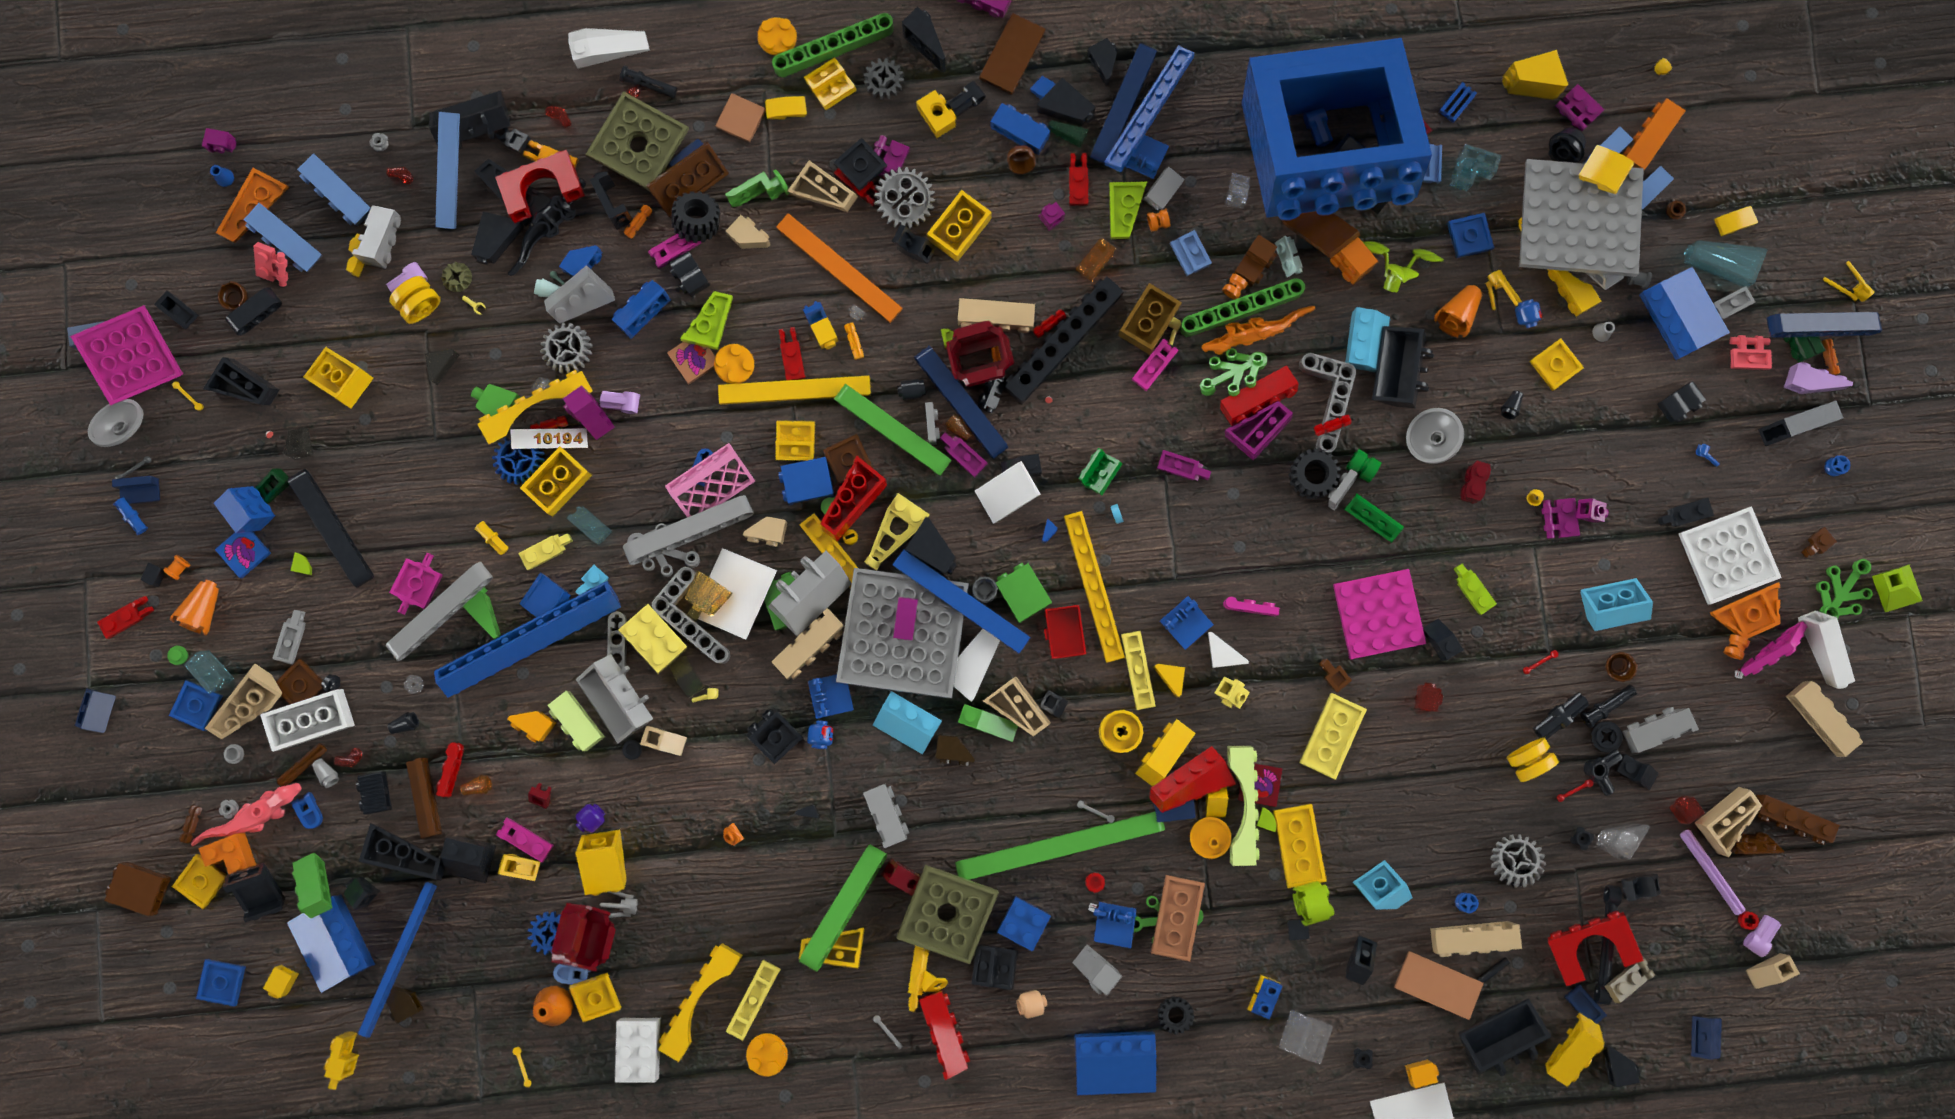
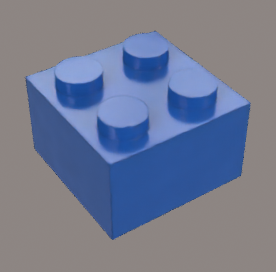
M253 486L229 488L214 502V505L235 533L262 530L275 517L271 507L265 503L259 491Z
M1015 896L997 932L1033 952L1051 915Z

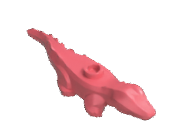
M299 783L279 787L275 791H266L260 797V800L252 804H244L228 823L210 828L194 838L191 846H195L209 837H223L237 833L262 831L265 822L270 819L274 820L284 817L285 810L281 809V806L290 803L301 791L302 787Z

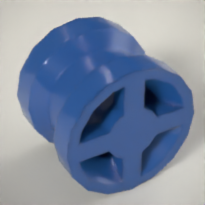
M1839 455L1828 459L1824 467L1830 476H1839L1848 472L1851 465L1847 457Z
M1463 892L1457 895L1455 905L1460 911L1473 913L1478 908V899L1473 894Z

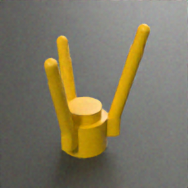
M1847 261L1846 264L1859 282L1853 288L1854 293L1826 277L1823 278V281L1850 296L1854 301L1859 299L1863 302L1874 293L1850 261Z
M1497 270L1487 276L1489 281L1485 284L1488 288L1492 310H1496L1492 287L1495 290L1503 287L1515 306L1522 302L1501 270Z

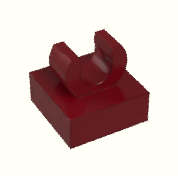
M538 783L536 788L531 787L528 793L529 802L547 809L550 804L551 787L549 786L546 791H542V783Z

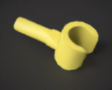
M463 296L462 300L471 305L478 315H482L477 311V308L483 306L486 309L485 305L473 302L466 296Z
M1175 317L1169 324L1173 328L1169 345H1173L1177 331L1181 326V321Z
M707 688V695L694 697L692 702L717 699L718 689Z

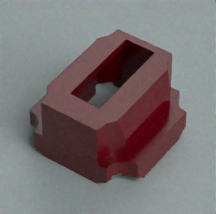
M982 321L958 328L953 331L952 339L946 342L955 380H962L967 387L1004 377L1005 370L1014 364L1008 336L1004 334L1003 328L994 327L991 321ZM998 346L1001 360L962 370L960 357Z
M566 903L564 910L561 912L551 951V962L596 972L597 965L603 964L609 959L616 931L614 924L609 920L611 912L587 905Z

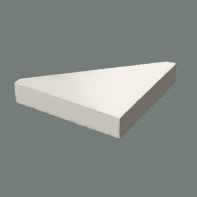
M1208 632L1212 668L1249 664L1246 658L1218 636Z

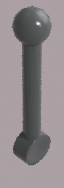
M145 456L143 461L123 474L116 476L115 479L124 478L145 463H150L151 457Z

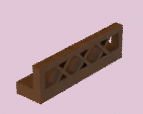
M417 758L414 761L406 762L421 839L442 834L428 759Z

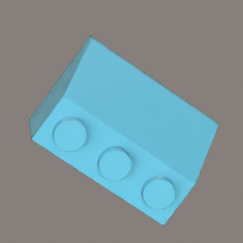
M1355 308L1351 316L1346 363L1353 365L1355 369L1376 372L1383 326H1389L1390 317L1377 310Z
M1637 578L1581 590L1586 617L1594 631L1651 620L1653 601Z
M891 691L873 726L923 755L942 720Z

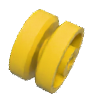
M415 276L400 284L391 294L389 302L397 311H400V315L408 324H414L429 316L438 307L441 298L433 289H430L429 283L422 276Z
M1126 710L1113 711L1106 715L1100 723L1099 738L1102 744L1110 751L1116 753L1129 752L1135 749L1142 740V723L1132 712ZM1118 728H1122L1124 730L1123 735H1118Z
M1545 737L1536 739L1507 756L1511 767H1519L1515 774L1520 782L1538 777L1559 763L1554 753H1546L1550 745Z

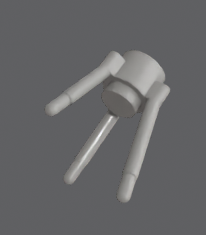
M610 891L609 893L625 898V900L622 899L620 904L600 903L601 907L620 908V911H622L611 913L609 918L631 917V914L636 915L638 899H633L634 895Z

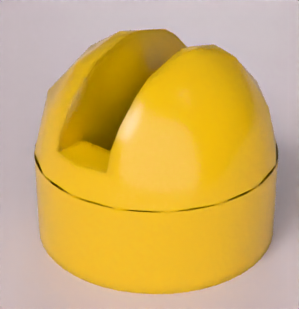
M1665 58L1659 60L1655 65V72L1658 75H1665L1672 70L1670 62Z
M1533 489L1527 495L1528 503L1533 506L1540 505L1544 499L1543 492L1537 489Z
M849 529L844 533L843 541L847 545H854L858 541V534L856 531ZM851 534L855 535L854 537H851L847 540L845 538L846 536H849Z

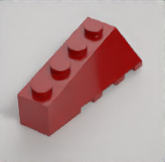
M856 456L842 486L837 491L834 501L831 502L820 523L822 530L836 542L887 487L886 479L858 456Z
M1211 746L1151 787L1150 800L1163 813L1184 805L1187 801L1200 799L1203 795L1211 792H1218L1226 786H1234L1236 782L1225 760Z
M939 990L920 997L919 1001L926 1023L930 1027L934 1046L937 1047V1057L939 1063L943 1065V1075L946 1080L968 1069L967 1063L970 1062L967 1050H962L961 1043H964L961 1032H956L954 1025L957 1024L954 1012L950 1013L948 1005H951L948 994H943V991Z

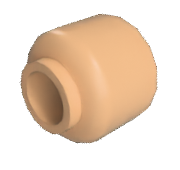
M1037 990L1022 993L1019 996V1000H1017L1019 1014L1027 1019L1042 1015L1047 1006L1045 995H1041Z

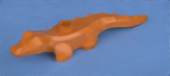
M1315 306L1295 310L1277 321H1264L1262 317L1249 319L1248 323H1229L1225 326L1227 333L1220 338L1203 344L1202 350L1204 352L1214 351L1216 354L1221 355L1238 344L1251 345L1255 341L1265 340L1270 336L1274 337L1276 334L1284 332L1299 317L1314 311Z

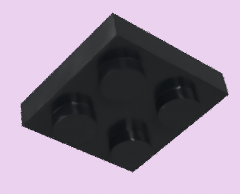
M863 138L859 139L834 161V165L858 191H861L887 168V164Z

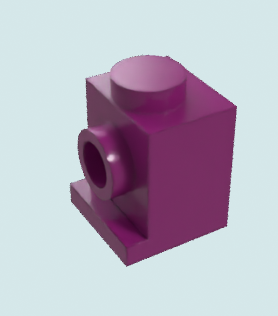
M206 128L202 147L211 153L214 151L218 153H225V151L233 152L236 147L235 137L229 132Z
M1057 202L1052 205L1050 203L1041 210V214L1038 215L1049 231L1064 221L1065 212Z
M1593 498L1578 500L1576 518L1592 523L1605 522V518H1607L1609 513L1606 508L1607 503ZM1586 506H1589L1588 514H1586Z

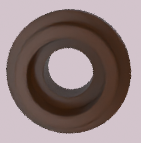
M1673 201L1668 204L1666 213L1669 218L1679 220L1685 215L1686 207L1680 201ZM1673 208L1677 209V214L1673 211Z

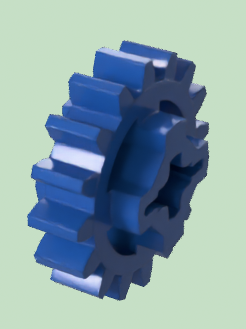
M548 911L543 913V917L537 915L538 921H531L534 927L528 929L532 933L528 939H533L534 941L531 947L537 945V952L543 949L544 955L552 951V944L554 943L558 928L557 923L559 924L561 914L556 916V911L551 912L550 916ZM548 920L546 926L539 927L543 921ZM550 929V932L553 933V936L549 937V934L546 933V931Z

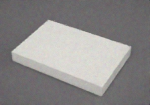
M1022 461L975 490L993 524L1041 495Z

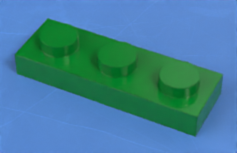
M1357 493L1344 509L1391 543L1404 528L1403 525Z

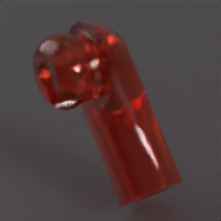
M392 167L386 170L388 177H399L404 184H410L413 181L412 173L405 167Z

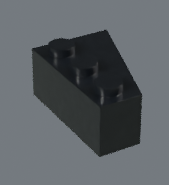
M222 357L203 388L208 391L269 406L280 391V389L237 360Z

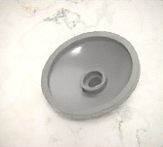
M125 399L113 405H106L91 420L88 427L89 439L100 447L116 446L127 441L137 432L142 423V407L131 399Z
M1431 408L1418 414L1410 423L1406 434L1409 451L1415 458L1428 464H1438L1449 460L1459 451L1464 440L1462 422L1453 412L1443 408ZM1441 437V441L1436 442V439Z

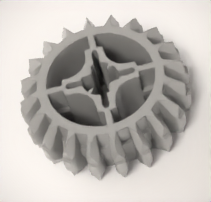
M562 323L561 328L555 325V331L548 329L550 335H543V338L547 341L541 342V345L545 348L540 350L542 354H545L542 359L547 361L546 365L548 367L552 366V370L555 372L559 369L561 374L565 370L567 373L572 372V368L578 372L579 365L585 368L583 361H590L586 355H592V352L588 349L593 347L591 343H588L591 339L589 336H586L587 332L581 330L578 325L574 327L572 323H569L568 327L565 323ZM567 335L564 340H558L560 337ZM577 337L580 340L579 352L575 349ZM554 345L558 348L556 360L553 356ZM561 346L570 347L572 351L566 349L563 350ZM569 357H575L573 360L569 362H563L566 361Z
M1510 835L1509 840L1503 837L1502 843H1496L1497 848H1493L1492 853L1494 855H1491L1490 860L1494 861L1491 867L1498 868L1494 874L1502 875L1500 881L1507 879V885L1514 882L1516 888L1520 883L1523 887H1526L1527 882L1533 885L1534 879H1540L1539 874L1544 873L1542 867L1546 865V862L1542 861L1545 854H1539L1542 848L1534 847L1536 841L1529 843V837L1522 840L1521 835H1518L1516 839L1513 835ZM1509 848H1520L1517 852L1505 851ZM1526 852L1529 853V855L1531 856L1532 860H1530V859H1528V858L1526 857V854H1525ZM1521 854V856H1520V860H1521V861H1520V863L1517 865V867L1515 868L1516 858H1518V856ZM1503 859L1510 865V871L1504 865ZM1518 870L1531 871L1523 875L1516 874Z

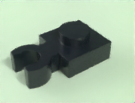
M507 127L503 128L505 131L503 135H495L508 148L520 154L523 153L528 142L531 140L528 135L515 128L512 131Z

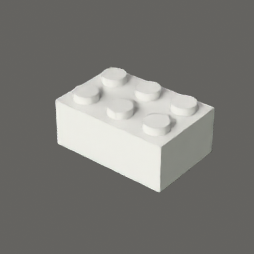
M620 1018L617 1020L615 1082H656L659 1079L660 1051L658 1049L660 1048V1043L658 1042L660 1040V1018Z

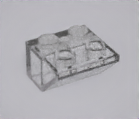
M1291 1010L1279 1048L1321 1065L1333 1026L1328 1022Z

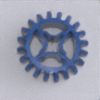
M504 437V444L498 442L501 448L494 449V452L498 453V455L492 456V459L497 461L493 464V467L498 468L496 473L498 475L501 474L500 478L503 480L507 479L508 483L511 484L514 481V484L519 485L521 481L524 484L527 478L529 479L541 466L539 464L545 462V459L540 458L545 453L539 451L541 448L531 449L533 457L525 455L524 449H514L511 454H507L511 449V440ZM519 457L523 458L522 460H518V462L515 461L516 459H519ZM505 462L513 464L514 474L507 470ZM527 464H531L530 467L523 472L524 467Z

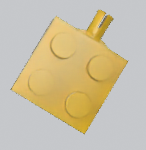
M348 1031L336 1036L331 1042L330 1050L332 1052L324 1066V1070H326L324 1077L331 1078L328 1086L329 1089L336 1090L338 1081L354 1073L359 1054L352 1053L357 1035L355 1032Z

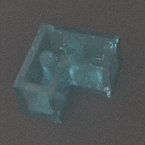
M1465 144L1459 152L1449 186L1468 191L1474 183L1475 176L1490 180L1497 173L1502 155Z

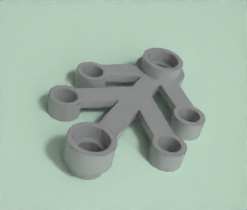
M660 523V524H658V525L656 526V528H655L654 530H652V531H650V532H648V533H646V534H649V533H651V532H654V531L658 530V529L661 528V527H666V525ZM633 533L629 536L627 542L637 539L644 535L641 533ZM672 549L655 556L661 566V573L665 577L671 576L673 569L667 563L664 555L685 561L686 566L689 568H695L700 563L699 555L694 551L685 553ZM690 556L695 557L693 561L688 560ZM652 559L642 563L646 571H652L655 567ZM651 562L652 566L647 568L645 564ZM665 568H670L669 573H664L663 571Z

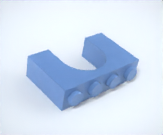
M1619 127L1600 146L1620 153L1633 139ZM1661 166L1643 181L1642 210L1674 179Z

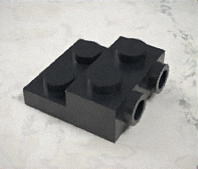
M776 708L772 710L767 709L761 716L763 719L758 724L756 722L752 723L748 727V733L746 734L774 765L803 738Z

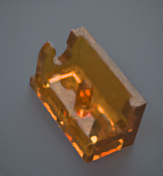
M1101 238L1076 267V270L1092 282L1114 255L1116 247Z

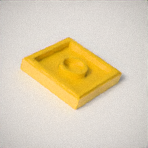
M1561 338L1529 361L1552 391L1584 369Z
M195 854L172 887L201 909H206L223 886L227 874L216 866L205 867L201 855Z
M608 973L569 986L583 1022L621 1010V1005Z

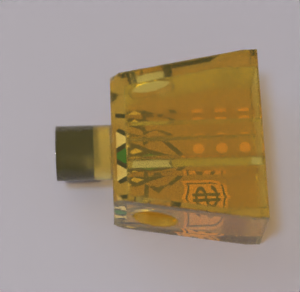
M697 571L685 596V599L693 604L687 615L695 620L699 618L702 612L713 616L733 593L708 575Z

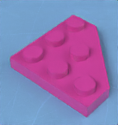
M1801 621L1785 630L1776 639V643L1770 642L1760 650V653L1755 656V660L1750 658L1746 661L1740 671L1744 676L1751 673L1755 675L1763 669V666L1775 664L1779 661V657L1793 654L1796 651V646L1801 643L1800 639L1805 636L1804 632L1808 626L1804 621Z

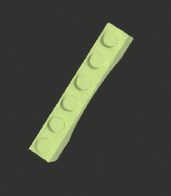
M1227 746L1228 767L1239 781L1244 799L1241 825L1230 844V863L1232 866L1256 865V860H1259V848H1256V840H1259V831L1255 829V821H1258V809H1255V801H1258V791L1254 787V782H1257L1258 779L1257 770H1254V762H1257V752L1252 746Z

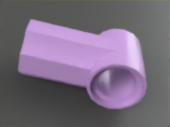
M413 262L403 269V273L386 285L393 293L400 284L412 277L422 276L426 281L428 278L420 266Z
M602 391L600 407L620 410L628 414H637L640 394L634 392L616 393Z
M1764 915L1757 928L1746 936L1743 945L1760 957L1766 956L1772 947L1770 942L1781 924L1774 918Z

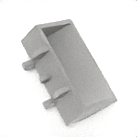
M827 551L821 554L814 562L807 556H804L800 562L806 570L800 576L793 571L791 576L795 580L789 586L782 580H779L776 584L781 594L770 603L768 608L796 636H799L852 584L841 565Z
M610 654L594 662L576 681L619 744L647 725L653 718L643 704L649 697L645 695L640 699L624 675L630 668L625 666L620 669Z

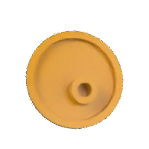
M774 17L762 22L758 29L757 38L759 45L765 52L771 55H778L795 47L797 33L788 19Z
M729 344L717 352L714 359V369L718 377L724 382L740 384L752 375L754 359L750 351L744 346Z
M1202 818L1191 829V846L1197 854L1204 858H1218L1225 854L1230 847L1232 839L1230 829L1219 818Z
M764 1033L756 1036L749 1043L746 1058L749 1068L761 1076H773L784 1068L788 1052L782 1039L774 1034Z

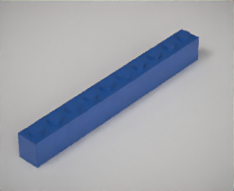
M605 581L435 670L436 684L448 698L458 694L479 681L493 676L496 672L510 667L517 661L529 657L538 650L546 648L548 645L563 639L575 631H579L582 627L598 621L603 616L615 612L621 608L618 596L608 581Z

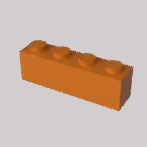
M1668 98L1662 103L1658 102L1652 109L1654 113L1652 117H1647L1642 124L1644 128L1641 133L1638 131L1632 138V142H1634L1632 146H1628L1622 153V155L1634 161L1633 168H1644L1643 171L1647 168L1686 110Z

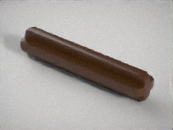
M318 743L281 775L276 782L281 787L289 785L313 762L327 751V748L322 743Z

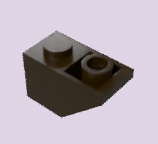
M938 735L936 758L940 759L939 763L951 764V760L959 761V765L970 766V762L974 763L975 758L958 737Z
M393 985L385 1002L390 1009L389 1015L393 1021H396L398 1024L424 1010L416 992Z

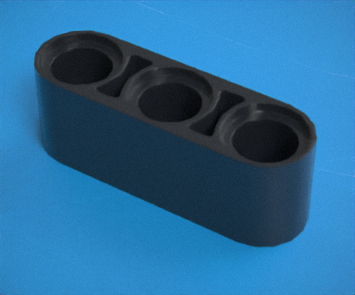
M266 287L231 312L225 320L234 332L241 336L282 306V302L270 287Z

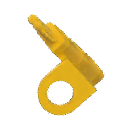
M918 946L914 948L908 993H911L908 1007L909 1011L912 1012L916 1011L919 1004L918 995H922L923 991L936 992L948 984L946 978H936L926 971L929 950Z

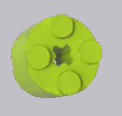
M1315 881L1293 888L1296 891L1293 894L1294 906L1298 916L1302 915L1305 919L1301 921L1305 926L1329 920L1330 916H1334V909L1328 901L1329 890L1326 885H1321L1320 882Z

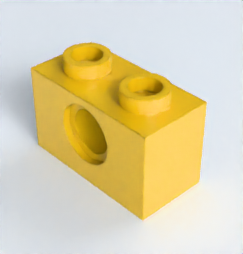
M936 90L916 101L918 111L936 138L956 127L955 119L957 118L952 109L948 110L945 105L947 104L942 94L938 95ZM939 110L942 114L935 116L933 112Z

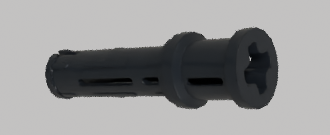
M626 65L621 70L620 82L626 81L634 84L637 88L642 86L674 98L677 93L676 86L645 76L642 71L637 72L628 69Z
M1629 684L1603 703H1596L1594 708L1586 713H1581L1583 722L1589 728H1593L1596 722L1606 719L1612 710L1636 696V689Z

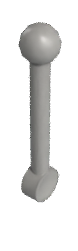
M1083 801L1077 803L1078 808L1089 810L1107 819L1109 823L1115 820L1113 815H1106L1085 805Z
M874 1016L873 1021L878 1023L895 1045L901 1049L903 1047L902 1044L881 1022L880 1016Z

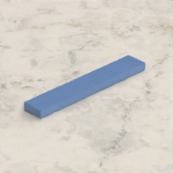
M439 112L436 227L456 229L460 114Z

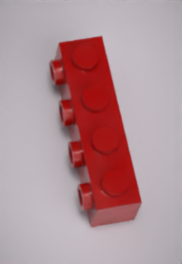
M1285 366L1256 381L1254 387L1241 389L1237 396L1230 395L1220 401V409L1230 425L1234 426L1277 401L1280 402L1286 397H1293L1298 392L1299 383L1289 368Z

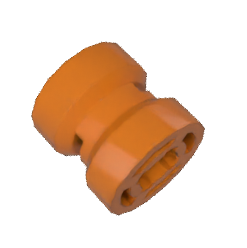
M1166 209L1160 210L1159 213L1152 212L1147 214V221L1151 232L1157 231L1161 227L1164 229L1170 227V219Z
M1232 274L1229 279L1230 282L1225 284L1222 292L1235 300L1240 297V292L1245 290L1248 282L1241 276Z
M1732 634L1729 638V646L1725 648L1724 654L1734 659L1743 660L1744 650L1748 648L1750 641L1744 637Z

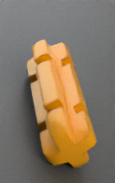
M848 323L844 327L848 334L847 337L851 350H853L854 359H861L864 357L862 349H860L861 344L857 332H855L854 323Z

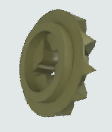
M455 262L448 264L442 270L441 279L443 285L452 292L464 291L471 284L472 273L463 263ZM453 271L457 274H460L458 276L460 283L455 279L452 280V278L454 277Z

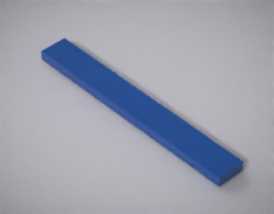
M1180 46L1176 48L1104 161L1106 166L1122 172L1193 60L1194 52Z
M903 550L893 563V566L1018 654H1020L1030 640V637L906 550Z
M425 882L358 1035L370 1038L437 888L436 885Z

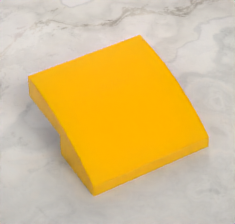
M835 57L804 77L825 110L857 91L855 85L848 78Z
M1597 145L1579 173V180L1597 184L1598 189L1616 194L1633 167L1634 161L1618 152Z
M777 420L776 460L807 461L814 459L815 421Z

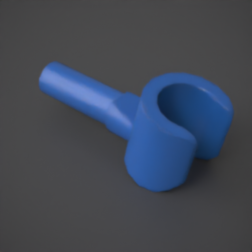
M1699 444L1696 449V455L1705 457L1717 467L1720 463L1708 453L1710 446Z

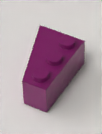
M582 385L563 398L566 403L564 408L569 415H572L574 419L581 422L596 440L615 428L596 399Z
M1277 401L1257 412L1252 417L1246 418L1241 423L1226 429L1225 437L1254 460L1292 420L1293 413Z

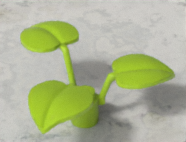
M1362 241L1371 253L1384 255V276L1387 278L1383 288L1391 292H1398L1401 281L1405 283L1419 276L1418 272L1411 269L1416 259L1421 258L1431 262H1443L1444 260L1431 251L1414 249L1412 253L1415 255L1408 266L1401 267L1396 264H1389V248L1377 242Z

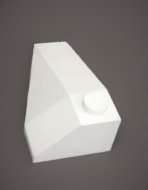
M586 28L568 33L572 58L578 69L650 50L646 34L642 31Z

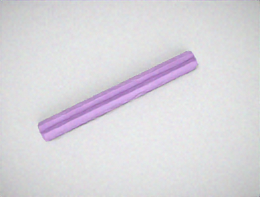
M1691 830L1683 831L1680 837L1733 913L1740 915L1745 912L1744 906Z

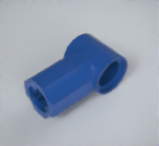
M1321 107L1305 112L1303 115L1306 127L1311 130L1316 146L1323 147L1332 143L1333 139L1327 125L1325 109Z

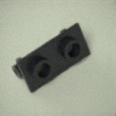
M1002 377L985 382L984 392L978 398L979 409H985L986 412L991 414L996 410L1000 398L994 396V394H1002L1006 385V378Z

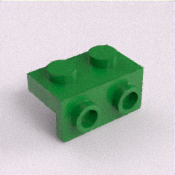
M1098 448L1091 455L1086 468L1081 471L1079 481L1090 490L1103 495L1122 466V463Z

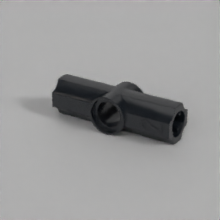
M1580 693L1574 694L1565 703L1553 708L1545 719L1533 727L1534 733L1538 738L1545 737L1548 740L1558 730H1562L1570 725L1578 714L1590 706L1588 700Z

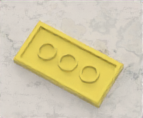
M1330 693L1299 763L1336 780L1367 709Z

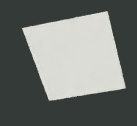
M722 548L699 598L700 602L694 609V611L697 610L701 613L698 619L743 639H747L777 570ZM718 592L723 593L725 596L723 602L720 604L713 599V606L710 607L712 605V598ZM709 596H712L707 612L699 605L708 600Z
M1444 1083L1370 1101L1375 1119H1454Z

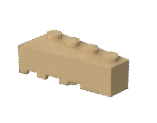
M828 608L822 612L825 615L823 618L815 619L810 624L808 631L805 630L797 636L794 644H789L771 661L788 680L790 678L794 680L802 673L800 669L804 665H811L816 660L815 655L819 652L824 653L831 646L829 643L834 638L838 640L844 634L845 626Z
M1509 921L1430 928L1433 952L1439 954L1440 957L1452 956L1451 953L1470 955L1471 952L1490 953L1494 950L1510 951V949H1522L1519 924Z

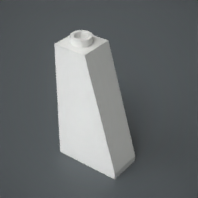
M1818 611L1798 617L1799 622L1804 621L1808 626L1804 634L1826 684L1842 689L1846 688L1848 684L1855 682L1837 617Z
M984 629L978 633L961 653L957 661L954 688L971 702L977 694L1000 640Z

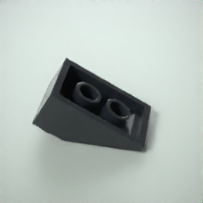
M917 6L902 21L903 37L944 74L946 71L945 55L931 16L926 10H921Z

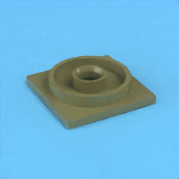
M623 91L585 155L649 191L646 185L663 174L687 134L689 127ZM641 136L648 142L645 150L638 153L632 151L630 148L632 139Z
M925 865L896 938L970 964L999 891ZM946 903L956 908L955 916L948 921L941 920L937 916L939 907Z

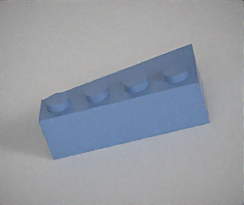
M314 153L297 169L301 173L299 177L307 184L311 182L316 187L314 191L321 198L326 196L330 200L328 204L336 212L340 210L345 214L342 218L350 225L354 223L356 226H359L368 217L371 208Z
M260 203L243 219L247 222L245 226L253 233L258 231L263 235L261 239L269 246L274 244L278 248L277 253L283 252L286 259L288 257L294 261L292 265L301 272L303 270L308 272L323 256Z

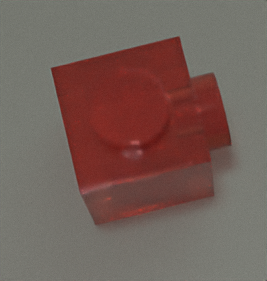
M1427 682L1424 685L1418 686L1414 709L1438 712V707L1443 701L1442 689L1436 688V684Z
M1685 795L1676 799L1675 803L1669 807L1682 824H1690L1705 814L1694 797Z

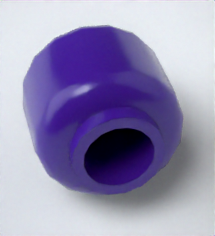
M595 803L593 805L586 804L576 814V826L582 832L593 833L605 822V812Z

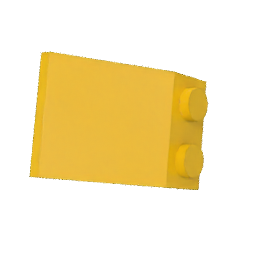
M327 347L324 348L303 376L306 380L350 409L373 380V377L360 367Z

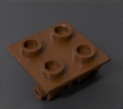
M1762 832L1750 835L1742 833L1740 841H1736L1731 849V852L1735 854L1784 853L1781 847L1768 834Z

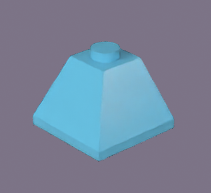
M1385 860L1353 882L1375 909H1397L1413 898L1407 884Z

